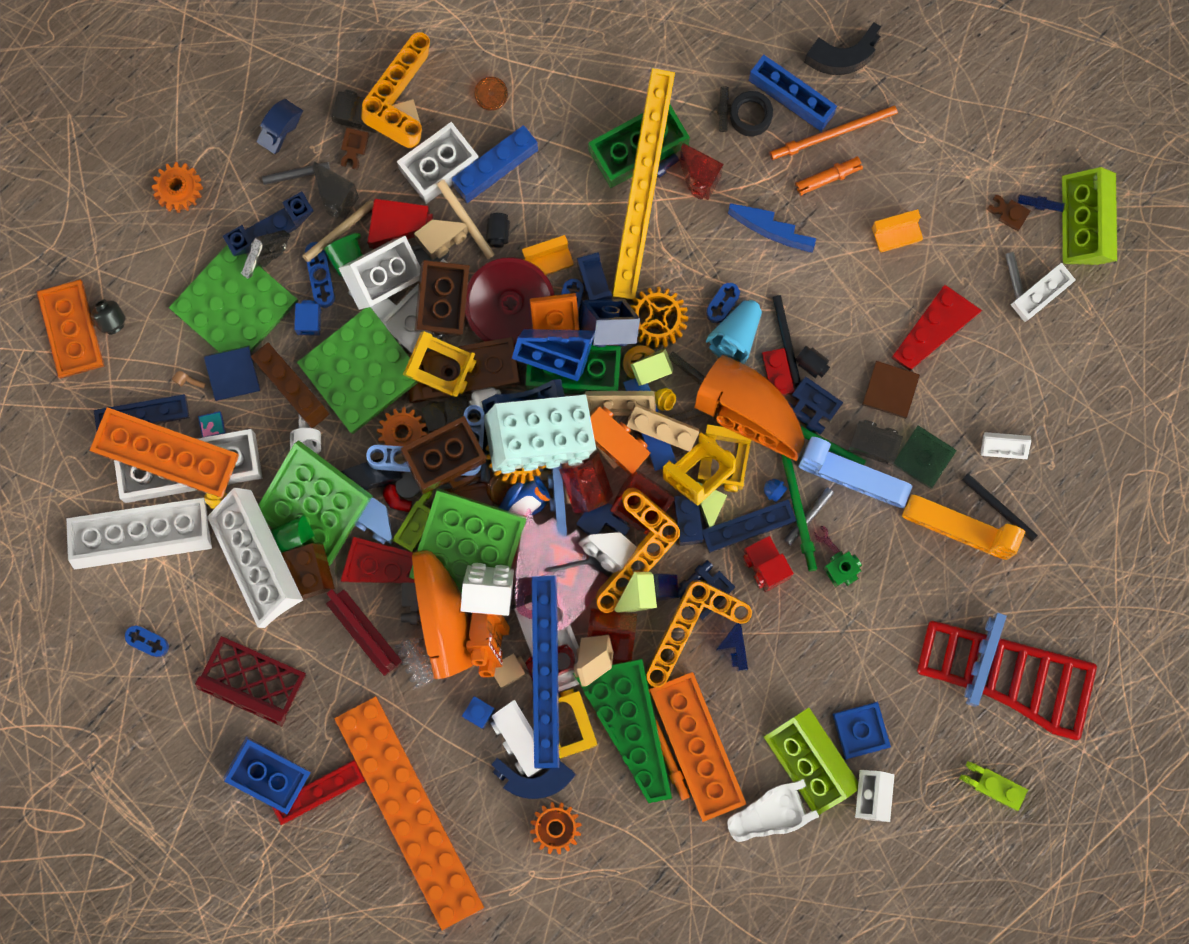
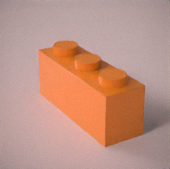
M600 406L594 407L590 412L596 446L627 474H633L650 455V452L646 449L648 445L639 437L635 439L629 434L631 430L624 423L620 422L618 424L612 418L614 414L604 406L602 408Z

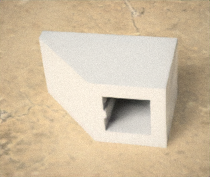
M620 532L589 535L578 543L583 547L586 554L595 557L604 569L612 573L622 569L637 548Z

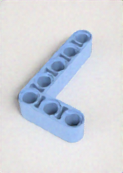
M471 405L466 408L464 416L474 435L479 439V444L483 450L485 414L480 406ZM471 413H477L481 419L473 423L467 417ZM373 445L367 450V463L371 468L411 472L406 462L398 464L394 461L395 456L401 454V448L404 446ZM379 452L383 454L384 458L380 462H373L371 460L372 454ZM481 465L462 475L473 476L478 474L481 470Z
M818 437L810 438L798 466L800 469L890 505L905 508L913 487L911 484L828 452L831 446L829 442Z

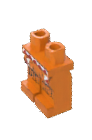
M472 612L469 631L471 641L466 643V648L471 654L470 661L473 665L479 666L478 673L481 677H494L495 669L503 666L502 638L505 635H509L510 626L502 615Z

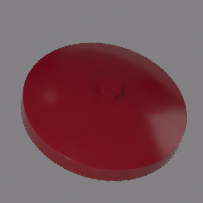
M517 257L498 258L482 266L470 279L467 287L465 315L472 330L483 341L513 337L516 345L517 338L524 329H533L530 299L554 296L555 292L547 275L532 262Z

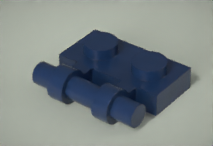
M806 376L792 394V397L799 402L796 406L789 403L797 419L807 425V429L810 431L814 430L820 435L826 428L818 423L820 419L824 418L830 422L843 404L841 400ZM804 406L816 413L813 418L801 411Z
M706 560L701 566L698 565L694 569L695 572L687 580L684 579L679 584L680 587L674 593L682 599L690 582L701 579L728 594L735 589V586L720 571L712 577L708 572L714 566ZM704 587L698 592L693 588L692 595L694 597H701L705 591ZM721 595L715 597L713 605L717 607L725 597ZM703 607L699 618L703 621L712 610Z

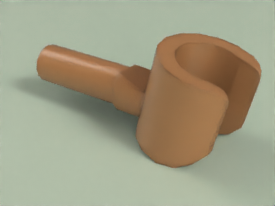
M182 371L176 372L172 378L173 382L181 387L186 381L203 389L206 386V383L195 380Z

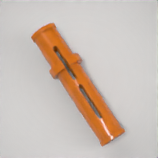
M858 156L841 164L835 163L832 168L795 182V186L798 187L796 189L799 195L802 196L838 179L840 181L844 180L845 176L863 170V166L860 165L862 163Z

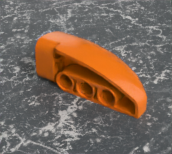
M724 354L720 356L699 388L695 408L713 417L716 413H719L716 420L721 426L797 461L804 448V435L796 414L778 388L756 370Z
M428 550L413 552L412 562L415 587L427 654L430 656L434 679L447 678L473 666L470 661L471 654L466 648L467 641H471L469 638L471 615L470 612H461L462 594L440 560Z

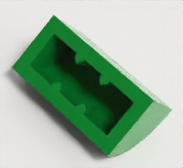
M305 515L270 529L281 553L302 545L315 536Z

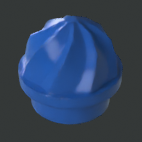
M771 479L765 483L764 493L768 500L772 499L777 503L788 488L783 485V481Z

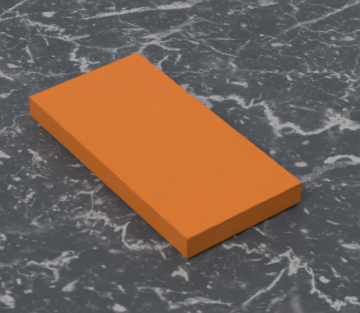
M80 279L37 291L58 377L61 379L104 367L83 281Z

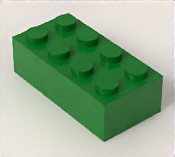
M670 104L659 162L688 147L690 141L688 133ZM643 113L588 142L589 153L610 188L633 176Z
M591 345L584 372L578 381L527 364L526 391L535 389L554 379H561L564 394L585 395V391H618L621 346L606 345L605 347H597Z

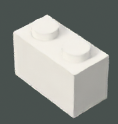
M860 770L855 818L890 822L894 774Z

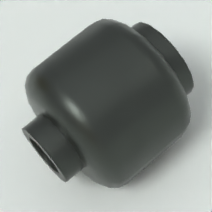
M100 300L94 305V310L91 312V318L101 333L112 335L124 327L123 323L126 317L115 301Z

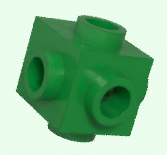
M840 551L830 558L831 563L823 568L834 587L837 588L843 583L848 586L859 579L857 575L861 572L859 567L862 564L855 554L851 555L850 552L843 554ZM841 566H845L847 571L842 570Z

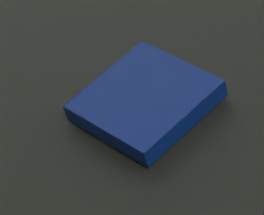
M878 702L832 714L845 760L891 747Z

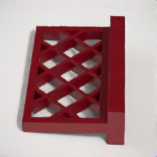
M332 589L326 593L331 599L326 605L383 676H386L403 662L345 589L338 594Z
M221 636L195 686L197 690L282 727L286 720V715L306 677V673ZM223 644L233 647L235 655L222 660L219 652ZM246 655L253 656L256 665L243 669L239 658ZM237 659L241 670L227 675L224 663ZM268 664L275 666L278 674L264 679L260 667ZM219 665L222 666L225 676L218 679L208 676L211 668ZM258 668L262 680L248 684L245 673ZM292 673L299 677L295 685L285 687L282 676ZM242 674L246 686L237 689L232 687L229 679ZM280 678L283 689L270 694L266 682ZM264 684L267 695L260 698L254 697L250 688ZM285 693L287 702L284 708L281 709L273 704L272 697Z

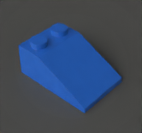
M246 736L223 779L224 782L288 814L311 772Z

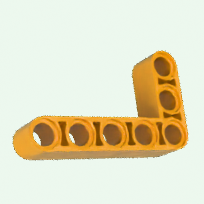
M422 32L414 33L362 103V121L407 148H414L419 145L422 126L419 121L392 105L428 57L430 39Z
M629 488L624 491L622 495L624 507L651 531L637 546L625 566L614 572L597 591L595 596L597 606L604 613L614 611L626 586H616L617 580L626 578L629 583L634 572H649L680 536L677 523L636 488ZM630 496H638L639 502L636 505H629L627 500ZM650 510L657 512V516L653 520L645 519V514ZM668 525L674 527L671 535H664L662 533L664 527ZM657 543L659 548L656 552L651 553L647 551L648 545ZM637 560L642 561L643 566L641 569L634 570L631 568L633 562ZM606 595L613 598L609 604H602L600 602L601 598Z
M913 494L909 496L902 517L908 521L1004 560H1008L1017 554L1025 534L1023 529L1015 525L1005 524L997 529Z
M702 580L690 582L646 669L648 683L653 687H661L667 682L703 607L736 623L743 624L748 622L752 616L750 606L746 602ZM697 585H701L705 589L701 597H694L692 595V590ZM720 595L724 596L725 604L719 608L713 605L714 598ZM687 606L694 608V614L690 618L682 616V610ZM739 606L746 608V614L742 618L734 615L735 609ZM674 628H682L684 634L681 638L674 639L671 637V632ZM667 648L673 651L672 658L669 660L662 659L660 656L661 652ZM661 670L663 676L660 680L654 681L650 678L652 671Z

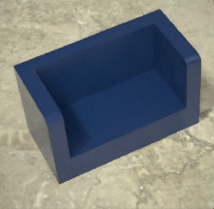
M599 252L577 258V267L588 300L612 299V293L609 290L600 262Z

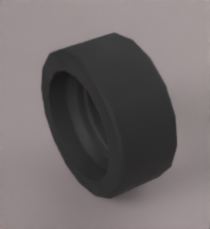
M747 91L734 99L730 110V121L738 133L754 137L765 132L770 126L773 117V107L766 95L758 91ZM746 102L760 104L765 112L763 121L755 126L742 123L738 116L740 106Z

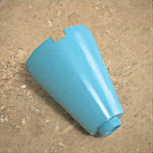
M753 300L742 301L708 335L706 343L710 342L709 349L718 357L724 354L745 364L761 318L762 310L760 305Z

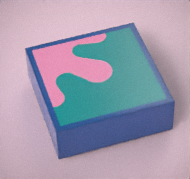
M221 411L198 416L202 438L226 433Z

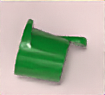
M360 233L343 237L324 248L340 277H343L339 270L340 267L363 256L358 240L361 238Z

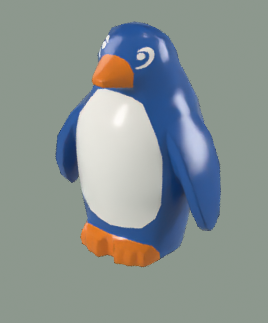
M534 476V480L530 482L528 481L524 484L520 482L509 488L498 508L528 517L542 511L547 501L550 500V495L539 476Z

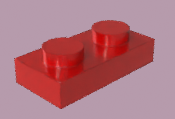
M785 348L762 352L761 355L767 379L778 388L783 396L793 394L795 391Z

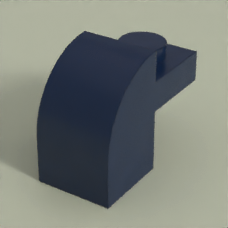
M287 99L277 102L261 122L262 130L257 143L274 154L278 153L287 133L296 129L304 110Z
M609 503L592 505L576 523V527L588 536L600 534L605 526L616 533L620 532L625 537L630 532V527L627 526L629 522L619 515L615 518L613 515L617 507Z

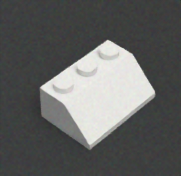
M513 700L492 715L494 721L490 724L497 735L502 733L506 740L502 744L508 754L514 753L518 762L515 763V766L521 776L526 774L529 778L542 769L534 768V731L516 701Z

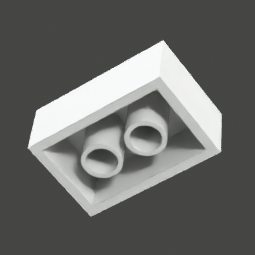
M450 122L399 159L397 164L400 172L425 204H427L442 193L436 185L437 182L444 179L449 187L452 186V178L479 159V156L454 124Z
M406 236L393 239L339 268L359 310L371 307L419 281L420 265Z
M473 563L472 566L468 565L462 587L461 612L509 616L514 569H509V566L496 565L495 568L486 567L483 563Z

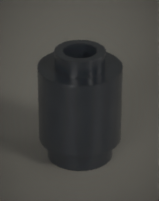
M491 213L490 218L487 219L486 242L491 247L502 248L505 244H508L510 227L508 215L504 213Z
M805 346L795 359L799 363L798 365L815 379L818 375L822 378L830 369V366L827 365L829 360L813 347L810 349L808 346Z

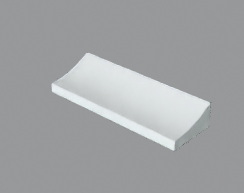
M233 488L207 518L257 627L265 628L280 614L303 601V598L252 491Z
M204 498L66 518L68 561L75 570L212 549L207 518V504Z

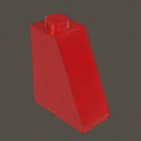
M374 199L367 241L369 248H378L393 239L406 236L407 239L414 238L416 231L433 220V214H430L429 206Z

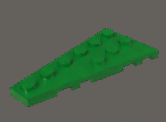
M643 658L614 664L610 670L588 686L582 687L584 694L596 711L598 718L620 752L622 759L634 776L648 803L672 799ZM577 677L576 680L582 687L579 677Z

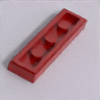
M353 760L302 787L288 814L274 807L272 808L280 825H284L366 780L356 761Z

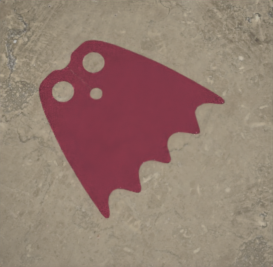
M527 509L525 515L527 520L524 529H522L517 558L515 581L516 608L521 615L532 619V610L527 609L524 605L526 596L532 595V576H557V607L563 611V618L558 622V631L569 626L596 598L598 590L609 577L590 564L550 573L548 569L551 567L586 560L589 555L578 544L580 541L578 530L567 536H562L557 531L554 518H551L543 525H537L532 518L531 510Z

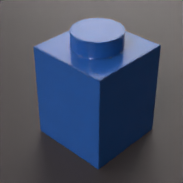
M303 300L302 303H295L294 330L297 335L320 336L321 307L315 301Z
M474 696L462 717L484 730L496 709Z

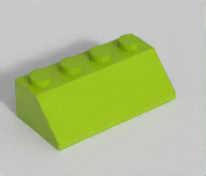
M1099 167L1062 176L1064 264L1099 265L1117 261L1116 173Z
M810 708L805 709L764 736L791 780L796 782L804 779L806 786L798 790L812 811L816 810L818 815L858 791L859 782Z

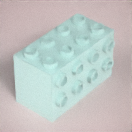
M586 395L496 403L484 416L493 471L501 470V473L506 474L514 472L518 468H524V471H532L538 469V466L545 465L548 469L559 467L563 463H568L569 466H576L582 464V461L589 458V455L596 450Z

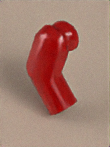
M386 485L385 489H383V497L391 509L410 512L412 501L400 499L395 485Z

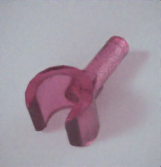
M820 526L821 530L825 532V536L819 537L814 532L815 539L818 542H824L835 554L840 552L828 537L827 528Z

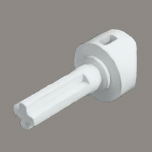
M299 415V429L290 432V450L295 442L300 441L318 454L321 452V432L311 428Z

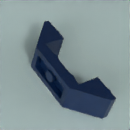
M301 191L283 201L282 203L285 208L253 226L244 229L243 225L223 235L232 254L237 256L258 251L296 230L314 212L303 192Z

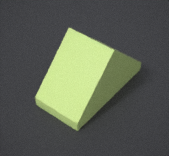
M665 348L630 364L639 386L673 372V366Z
M714 490L699 504L707 528L714 526L727 495L717 490Z
M651 572L633 573L614 609L616 612H636L657 608L654 575Z

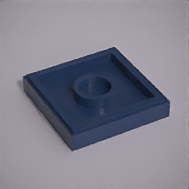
M250 346L204 356L215 401L261 390L254 361L250 357L252 356Z

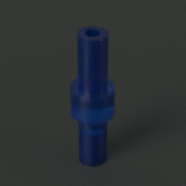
M1019 194L1018 198L1019 204L1034 206L1035 209L1042 211L1049 209L1063 212L1065 204L1047 200V197L1042 196L1035 198Z

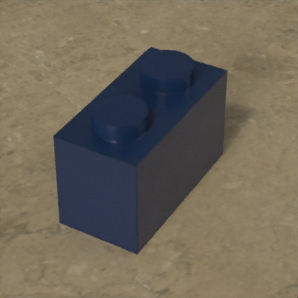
M685 496L674 497L675 518L680 530L679 546L703 543L699 505L697 506Z

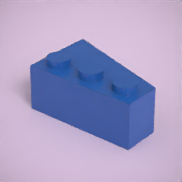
M524 329L517 338L512 359L578 381L584 372L596 331Z

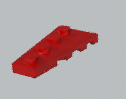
M944 285L892 356V359L911 371L951 336L980 314L982 310L947 285Z
M353 537L341 582L415 583V579L409 578L413 566V552Z

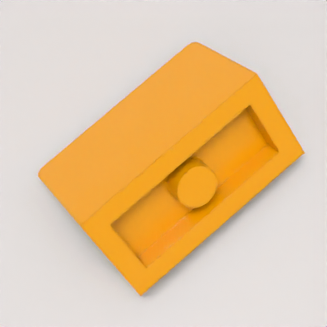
M918 209L874 222L872 230L879 252L889 251L923 240L918 224L921 218Z
M565 235L522 249L524 259L538 266L546 275L574 265Z

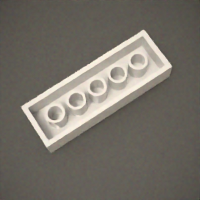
M252 429L197 438L198 440L239 454L228 485L263 479L256 434ZM114 460L119 498L125 503L197 490Z

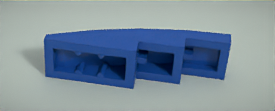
M730 203L728 214L747 228L788 247L813 252L816 238L794 234L795 225L773 221L775 212Z
M636 378L623 382L625 391H651L648 383L639 386ZM641 433L643 441L648 445L647 450L650 452L649 456L655 471L663 469V466L669 461L673 464L677 463L669 443Z

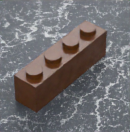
M269 342L250 356L311 428H314L330 415L322 403Z

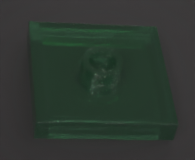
M918 425L892 465L932 489L957 450Z

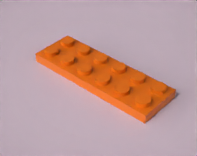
M108 407L105 410L89 450L95 454L219 498H223L239 457L238 453Z
M691 672L666 682L661 687L649 689L702 822L746 805L694 673Z

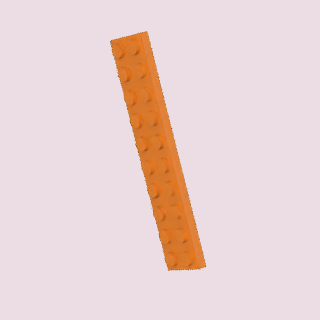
M375 696L334 718L441 930L485 908L378 698Z

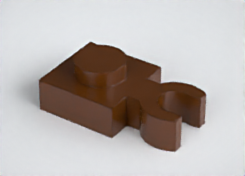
M346 127L341 150L347 151V154L342 157L341 166L346 167L347 161L353 160L352 169L357 170L359 168L357 157L358 154L365 155L370 135L368 132Z
M995 195L993 200L999 204V207L989 205L987 210L992 214H1001L1000 222L1019 231L1031 210L1012 199L1009 204H1006L1001 196Z

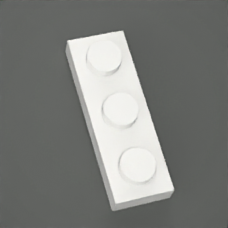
M1060 263L1010 305L1022 320L1026 322L1076 280L1066 267Z

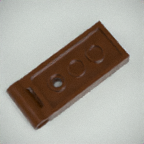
M513 337L457 347L469 353H475L473 359L476 360L472 372H467L465 381H467L466 388L458 396L472 394L474 391L483 389H500L522 385L518 361L512 359L515 349ZM436 351L425 352L419 366L420 370L446 381H453L460 374V366L457 361ZM453 370V375L447 377V371ZM420 382L408 390L410 403L453 397Z

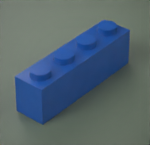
M764 54L751 70L749 82L822 132L834 116L837 105Z
M523 125L452 178L453 187L463 200L469 203L538 151V142Z

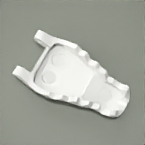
M804 779L782 784L769 790L745 810L731 816L727 824L733 839L737 842H742L753 837L786 834L819 818L816 810L806 813L797 792L798 789H803L806 786Z

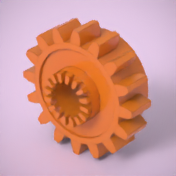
M175 162L172 168L169 164H166L167 170L159 169L160 177H153L157 183L152 185V189L156 192L153 196L156 200H159L158 203L161 207L166 205V209L170 212L172 209H175L177 213H180L181 209L189 211V206H196V199L202 197L199 193V190L203 189L202 184L199 183L201 178L199 175H196L195 169H189L186 163L180 167L178 162ZM182 184L181 189H179V191H173V188L176 185Z
M403 407L401 413H398L396 408L393 409L394 415L392 416L386 413L387 420L379 421L383 429H377V433L382 435V437L378 438V442L390 446H405L428 434L423 431L427 428L426 423L420 424L423 420L422 416L419 415L415 418V410L410 411L408 414L405 407ZM400 429H407L409 431L405 438L397 437V432Z
M551 802L550 809L543 805V812L541 814L539 812L534 813L538 817L537 821L533 820L530 822L535 825V829H532L530 833L537 836L533 842H541L540 850L544 849L545 846L548 847V854H551L553 849H556L559 855L563 847L565 850L570 851L569 844H577L574 837L581 836V833L576 831V828L582 826V824L575 822L579 815L570 814L572 807L564 810V803H560L559 808H555L554 802ZM554 821L560 822L563 826V830L559 835H553L549 831V826Z

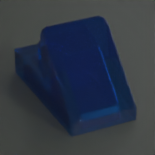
M740 623L735 624L716 649V651L734 649V653H731L732 667H737V672L748 670Z

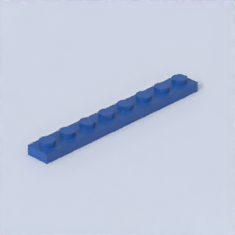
M532 576L534 768H559L557 576Z

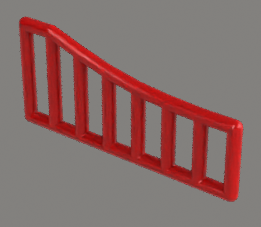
M930 621L917 668L918 674L966 688L968 684L973 682L972 668L975 661H978L980 643L982 639L986 640L987 635L937 621ZM936 631L950 635L941 671L928 667ZM959 637L972 640L964 678L950 673ZM1000 638L989 671L987 684L982 694L1011 707L1051 734L1079 740L1082 736L1097 665L1092 662ZM1004 649L1018 652L1008 696L995 690ZM1027 655L1041 659L1029 708L1017 701ZM1050 661L1063 664L1051 722L1038 714ZM1074 667L1086 670V675L1072 730L1060 727L1059 725Z

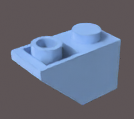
M372 497L355 526L364 532L366 529L373 532L374 535L372 537L383 545L385 542L392 544L393 534L388 509L384 504Z

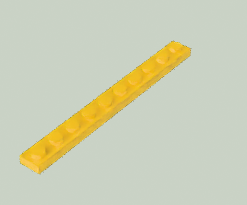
M651 69L612 296L627 299L636 297L675 72Z

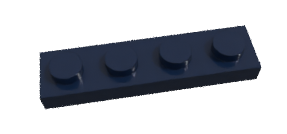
M185 394L108 407L153 424L190 418ZM106 408L94 410L96 432Z
M788 499L704 529L702 532L708 552L711 553L795 523L797 520Z

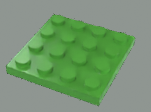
M226 245L171 304L169 309L218 352L250 346L252 353L295 306V303H298V299L246 254L234 256L228 245Z
M371 307L363 309L297 362L351 434L357 432L418 383V381L403 375L410 357Z
M297 441L292 446L258 506L267 524L272 528L305 515L315 536L297 547L311 543L323 544L330 566L373 496L302 442Z
M437 488L417 552L423 550L431 551L445 566L462 594L463 581L468 565L472 566L473 563H483L486 567L495 568L496 565L509 566V569L511 568L527 517ZM413 566L409 578L414 579Z

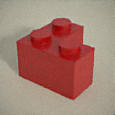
M770 536L744 549L745 555L742 556L748 568H753L755 572L753 578L759 589L763 588L767 592L790 580L794 575L784 554H779Z

